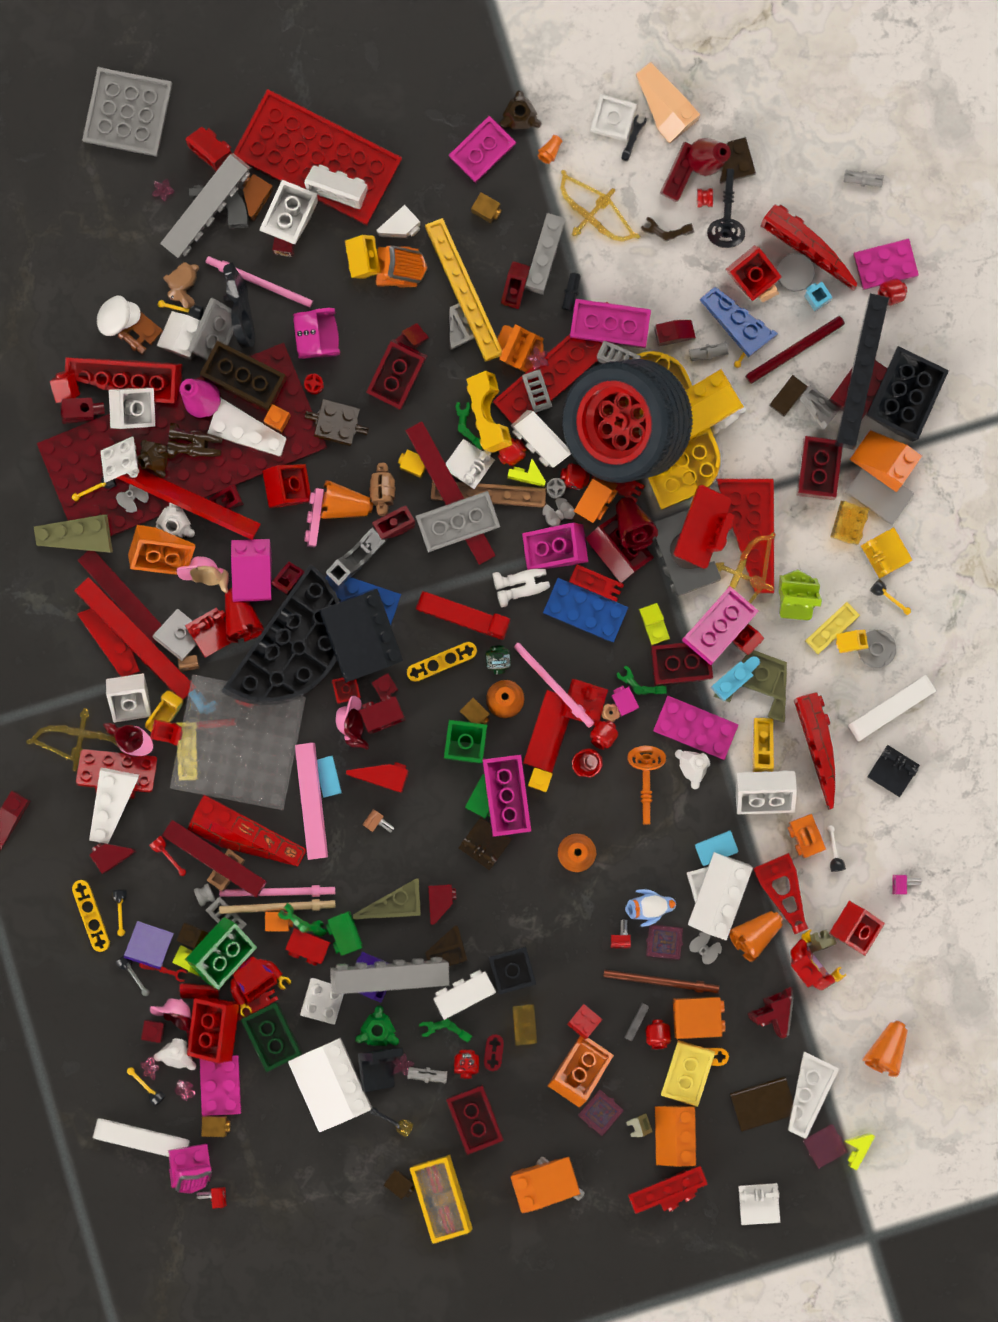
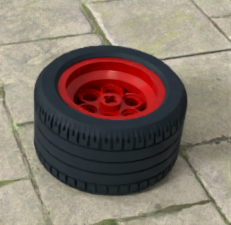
M628 359L602 363L583 373L569 390L562 412V429L566 439L565 442H567L566 445L576 462L591 475L601 480L616 483L653 477L672 467L686 450L685 448H687L693 425L691 403L685 388L678 381L679 379L660 364L645 359ZM626 397H627L628 400H629V404H628V405L626 404V401H625V400H626ZM640 409L643 410V417L640 415ZM639 428L642 430V436L639 435ZM624 436L626 437V443L623 441Z

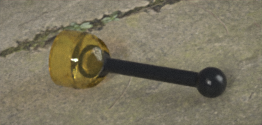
M375 1107L370 1109L372 1115H378L396 1125V1130L400 1135L406 1137L411 1132L413 1127L411 1122L404 1119L397 1122L378 1112Z

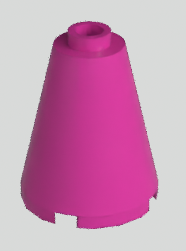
M186 379L180 385L184 406L192 416L197 418L209 417L218 410L221 404L220 391L212 382Z

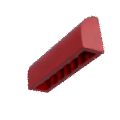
M546 691L523 762L525 765L550 773L553 772L570 718L562 716L565 702L555 692Z

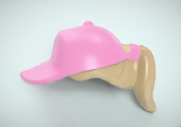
M196 556L191 560L189 566L177 568V575L182 580H193L195 583L202 582L209 586L219 584L223 592H228L229 573L225 569L218 568L210 558Z

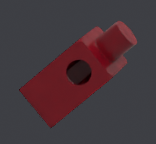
M92 398L61 399L62 424L93 421L94 415L105 414L104 403H93ZM86 408L88 411L82 412L80 409Z

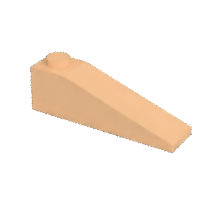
M651 62L636 73L657 129L669 143H672L699 120L700 114Z

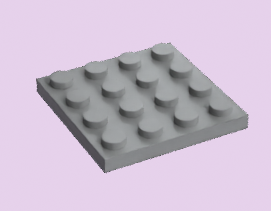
M98 67L82 141L158 156L173 84L172 81Z

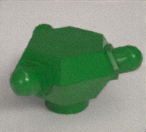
M381 1005L375 1007V1013L370 1014L360 1028V1035L356 1036L355 1039L357 1043L365 1042L368 1045L386 1046L387 1044L396 1046L399 1044V1039L395 1036V1029L388 1015L383 1013L384 1009Z

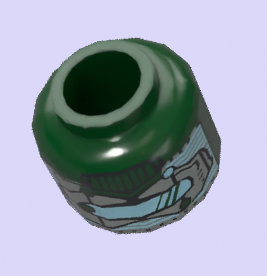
M491 646L490 650L485 653L486 667L494 671V674H503L506 669L511 667L510 651L505 646Z

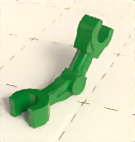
M457 402L458 431L482 451L480 439L473 435L466 425L467 417H469L471 411V404L467 402L466 409L461 410V403Z
M627 666L624 667L628 672L626 676L623 677L619 672L617 673V677L624 683H628L637 695L649 693L667 694V686L641 687L634 680V676Z
M289 903L284 906L288 913H285L282 909L278 913L281 919H290L303 933L311 931L313 934L323 937L328 932L327 929L321 928L324 924L323 921L318 920L310 924L293 914L294 908Z
M449 1019L435 1023L422 1022L419 1024L420 1027H428V1032L423 1033L422 1037H428L435 1033L436 1030L448 1028V1030L453 1031L466 1042H469L472 1038V1035L461 1030Z

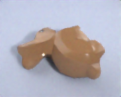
M184 262L170 275L163 277L171 289L167 293L168 298L173 301H180L186 309L195 304L194 300L187 295L186 290L195 284L196 272L199 270L198 265H189Z

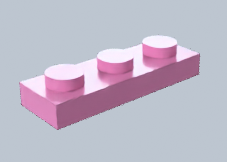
M316 488L314 493L311 492L309 504H312V511H308L307 523H310L309 530L305 531L304 537L307 547H316L324 489Z

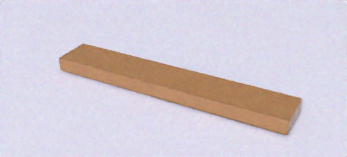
M432 481L431 500L443 501ZM456 482L464 499L488 491L492 504L544 508L546 502V488L478 483L476 488L473 489L464 482Z

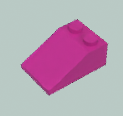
M573 522L522 533L527 570L572 566L588 562L583 524Z
M270 539L231 540L233 602L271 600L272 550Z

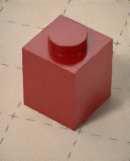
M60 372L55 374L56 377L50 381L56 403L61 402V399H73L80 395L74 373Z

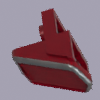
M792 987L763 998L765 1006L748 1012L750 1020L761 1026L772 1023L776 1035L782 1039L786 1038L789 1035L793 1006Z

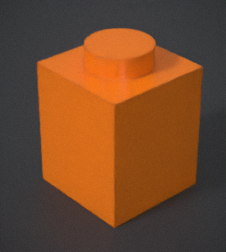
M272 404L264 419V423L282 433L291 415L289 412Z
M265 912V931H290V927H293V922L290 919H281L278 916L279 912Z

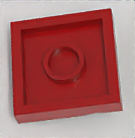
M572 679L568 695L586 710L585 713L594 721L593 726L600 721L608 689ZM565 703L562 716L583 722L572 713V709Z

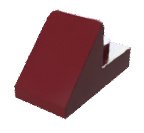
M416 323L403 330L402 334L395 340L416 349L429 337Z

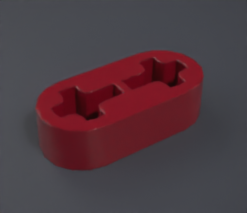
M498 1034L490 1035L486 1041L484 1065L490 1071L498 1070L502 1063L504 1042ZM494 1037L501 1042L500 1045H497L496 1052L492 1051L493 1046L489 1044L490 1041H493ZM492 1054H496L495 1060L499 1062L494 1068H491V1065L487 1063V1060H491Z

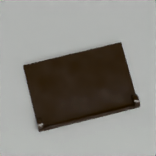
M785 1076L730 1093L741 1131L791 1116L793 1100Z

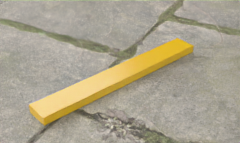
M443 218L426 224L425 229L485 362L501 356V346Z

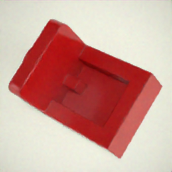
M155 719L150 737L153 740L178 745V742L182 739L183 731L182 727L176 723Z

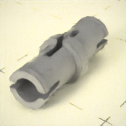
M846 170L844 182L882 188L884 175L868 174L867 171L861 173Z
M727 342L711 346L707 344L705 347L689 349L691 362L706 358L710 360L712 357L729 354Z
M409 1067L407 1079L425 1081L424 1083L431 1081L446 1084L447 1071L430 1070L429 1067H426V1069Z

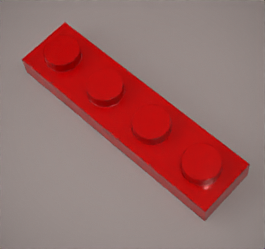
M698 1166L628 1194V1197L636 1214L708 1185L701 1166Z

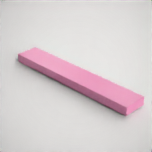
M315 743L295 745L308 860L328 857Z

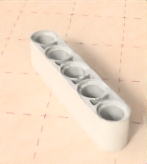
M927 675L850 723L848 727L857 741H860L937 690Z
M97 1118L93 1138L168 1157V1150L188 1147L189 1140L100 1118Z

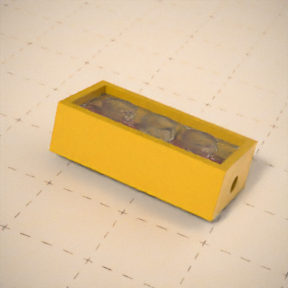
M447 1155L413 1165L410 1171L432 1244L470 1233L473 1228L451 1156Z

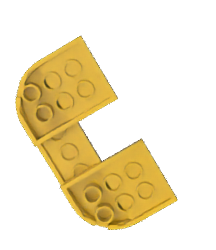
M657 351L637 354L641 356L640 359L653 361L665 367L679 379L678 381L681 382L685 390L692 387L686 370L674 357ZM626 397V400H625V401H626V404L628 405V404H629V400H628V398ZM640 409V415H641V416L643 415V410H642V409ZM710 428L688 441L686 450L672 467L661 474L648 477L661 510L694 497L699 485L710 488L716 480L721 459L718 445Z

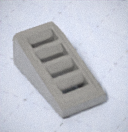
M603 341L597 359L601 363L620 361L622 355H625L624 360L629 358L640 359L641 356ZM610 350L608 357H605L607 351ZM614 353H618L615 360H612Z
M540 369L522 375L533 411L537 413L552 408ZM536 377H538L539 379L532 383H528V380ZM541 385V388L531 391L530 389L531 387ZM541 392L544 393V395L533 398V395ZM546 399V403L536 406V402Z
M218 897L206 909L217 923L222 920L219 918L221 914H219V911L216 914L213 911L220 904L222 906H229L221 897ZM227 913L224 916L228 919L232 915L234 918L231 921H238L240 923L238 927L241 930L247 925L237 913Z

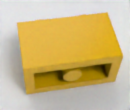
M360 235L345 241L351 278L364 279L381 273L374 236Z

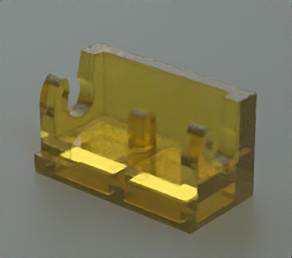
M534 1004L513 1006L516 1045L537 1043Z

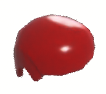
M588 748L576 753L572 760V769L579 777H593L600 772L603 766L600 754L596 750Z

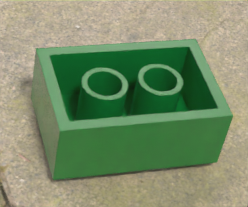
M223 917L185 960L207 984L219 990L254 952L257 946L235 922Z

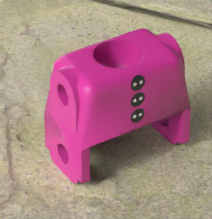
M335 308L315 309L293 315L298 358H323L340 355V349H338V329L333 315L336 314Z

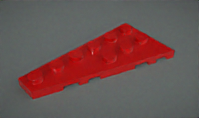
M716 479L720 493L731 499L728 513L734 515L732 528L754 594H774V479Z

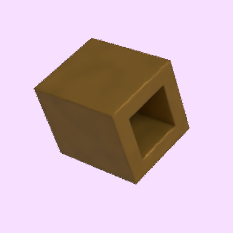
M480 192L471 208V212L492 223L493 219L497 220L502 212L500 209L501 203Z
M474 698L460 710V713L470 723L486 724L489 721L487 717L490 714Z
M227 1116L202 1117V1137H226L227 1132H230L231 1123L227 1121Z

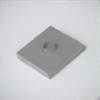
M178 608L153 635L156 641L181 661L197 645L185 627L192 620Z

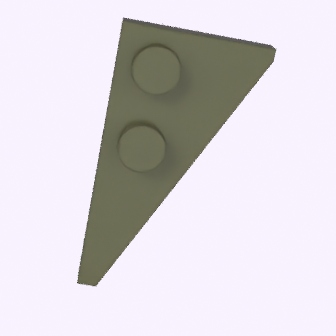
M419 878L412 880L353 914V919L421 916Z

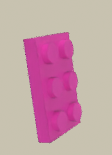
M488 116L449 154V157L476 183L516 142Z
M909 239L853 253L863 290L878 287L883 282L897 278L902 281L918 277L919 275Z
M239 1055L232 1056V1061L224 1063L200 1059L202 1116L241 1114Z

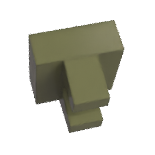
M827 930L819 932L821 938L817 932L811 934L812 945L809 946L811 953L836 945L835 937H830Z
M647 1114L639 1115L626 1122L627 1126L633 1125L635 1131L630 1133L631 1137L639 1138L652 1132Z

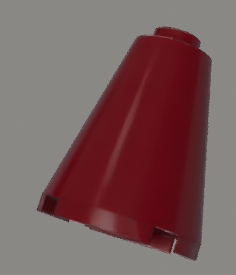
M711 138L698 139L692 144L688 152L689 165L695 173L702 176L714 175L729 159L731 150L723 142Z
M624 497L620 499L616 504L620 539L624 548L627 549L629 547L632 550H640L653 543L652 539L658 536L656 525L632 498Z

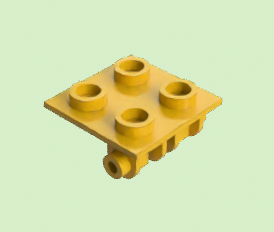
M894 527L861 545L879 579L913 561Z

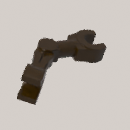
M647 217L646 221L651 223V227L645 228L643 225L641 226L643 232L652 235L656 234L666 242L681 235L694 233L692 223L684 225L680 229L667 232L660 229L658 224L650 217Z

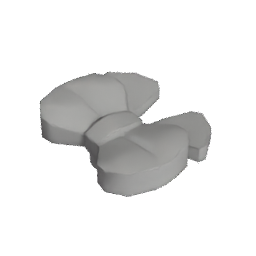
M129 484V490L119 492L116 496L119 505L126 509V512L130 513L137 511L136 504L133 501L135 498L144 503H147L149 499L148 492Z
M557 498L555 500L558 508L556 512L549 505L544 506L542 515L545 516L546 522L550 527L559 526L560 521L563 519H573L575 515L574 508L567 502V499Z
M701 932L699 933L700 936L695 937L691 941L689 949L692 952H699L702 955V962L709 965L716 960L718 953L721 954L722 946L717 942L708 947L706 944L711 935Z

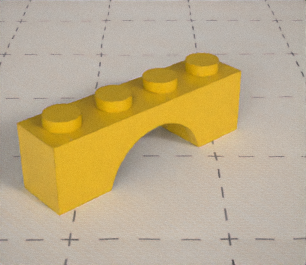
M484 371L467 378V391L471 396V407L476 416V427L480 433L482 448L494 453L511 446L512 441L508 427L496 424L490 413L492 400L499 393L495 374Z

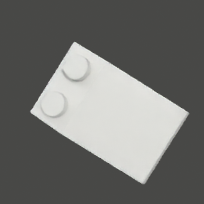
M282 180L260 227V231L296 244L318 203L317 193Z

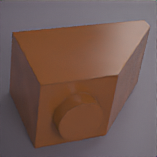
M253 174L243 184L248 214L252 221L256 219L274 190L271 184Z

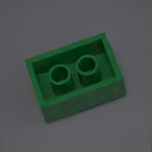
M278 1002L241 1019L266 1072L303 1054Z

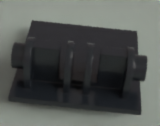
M887 745L867 777L900 798L912 777L917 773L920 765Z

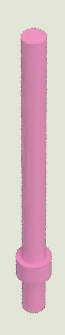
M210 256L207 257L205 262L218 268L221 272H223L224 266L229 264V262L224 260L221 262ZM236 268L244 280L307 307L312 306L313 300Z
M520 643L515 644L514 649L572 709V713L577 718H580L588 727H591L594 721L585 713L586 710L581 705H578Z
M312 885V887L263 888L258 896L312 895V897H320V895L335 894V887ZM225 889L223 892L219 891L220 897L253 896L244 889Z

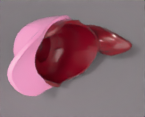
M351 696L348 705L337 710L336 726L344 734L347 745L368 749V743L361 738L363 724L359 710H361L362 702L360 698Z
M112 723L103 724L107 733L115 737L117 746L124 753L133 756H144L152 751L153 741L140 727L124 725L118 728Z
M170 998L163 1007H150V1012L153 1015L163 1016L165 1020L173 1022L176 1027L186 1031L189 1041L192 1014L189 1006L182 999Z

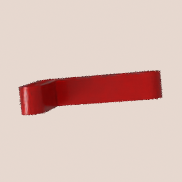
M424 591L421 592L416 606V610L500 640L505 639L510 625V618L496 613L490 615Z

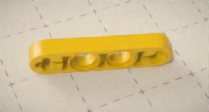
M471 642L460 644L409 666L407 677L413 682L421 681L473 659L477 654V648ZM465 646L473 647L474 650L471 656L464 654L461 655L464 659L459 660V654L455 650L460 649V652L465 651ZM448 653L456 655V661L452 664L447 663L445 660V656ZM435 660L438 662L439 667L436 671L428 669L429 661ZM424 663L425 670L428 672L427 675H424L423 671L418 674V678L410 676L413 668L420 670L422 669L420 665Z
M78 880L72 886L73 895L93 949L103 952L110 945L108 934L89 883L84 880ZM81 883L82 886H86L84 894L85 896L89 894L90 898L79 900V897L83 896L81 892L76 890L79 888L78 884ZM86 901L93 904V910L88 913L82 907ZM93 919L97 920L100 924L96 931L91 930L89 927V922ZM100 931L103 932V934L99 935L101 940L106 941L102 949L100 946H96L98 942L97 936L94 938L92 934L99 933Z

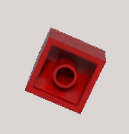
M201 127L190 134L185 140L188 147L217 171L227 157L232 154L231 146L224 140L220 142L216 139L217 135L208 128L206 130Z
M755 245L725 269L751 301H754L782 278L760 247Z
M306 464L277 465L262 470L269 508L286 507L309 502L311 491Z
M848 901L829 934L866 956L885 923L864 908Z

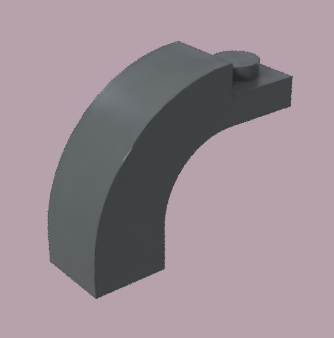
M195 185L194 188H189L190 199L195 200L205 186ZM236 192L232 198L228 196L225 200L228 210V225L230 228H249L247 209L242 198Z
M373 526L350 551L337 559L325 573L340 586L358 572L388 539L381 540Z

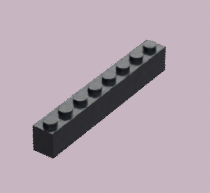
M872 293L868 297L835 446L852 450L856 447L889 297Z

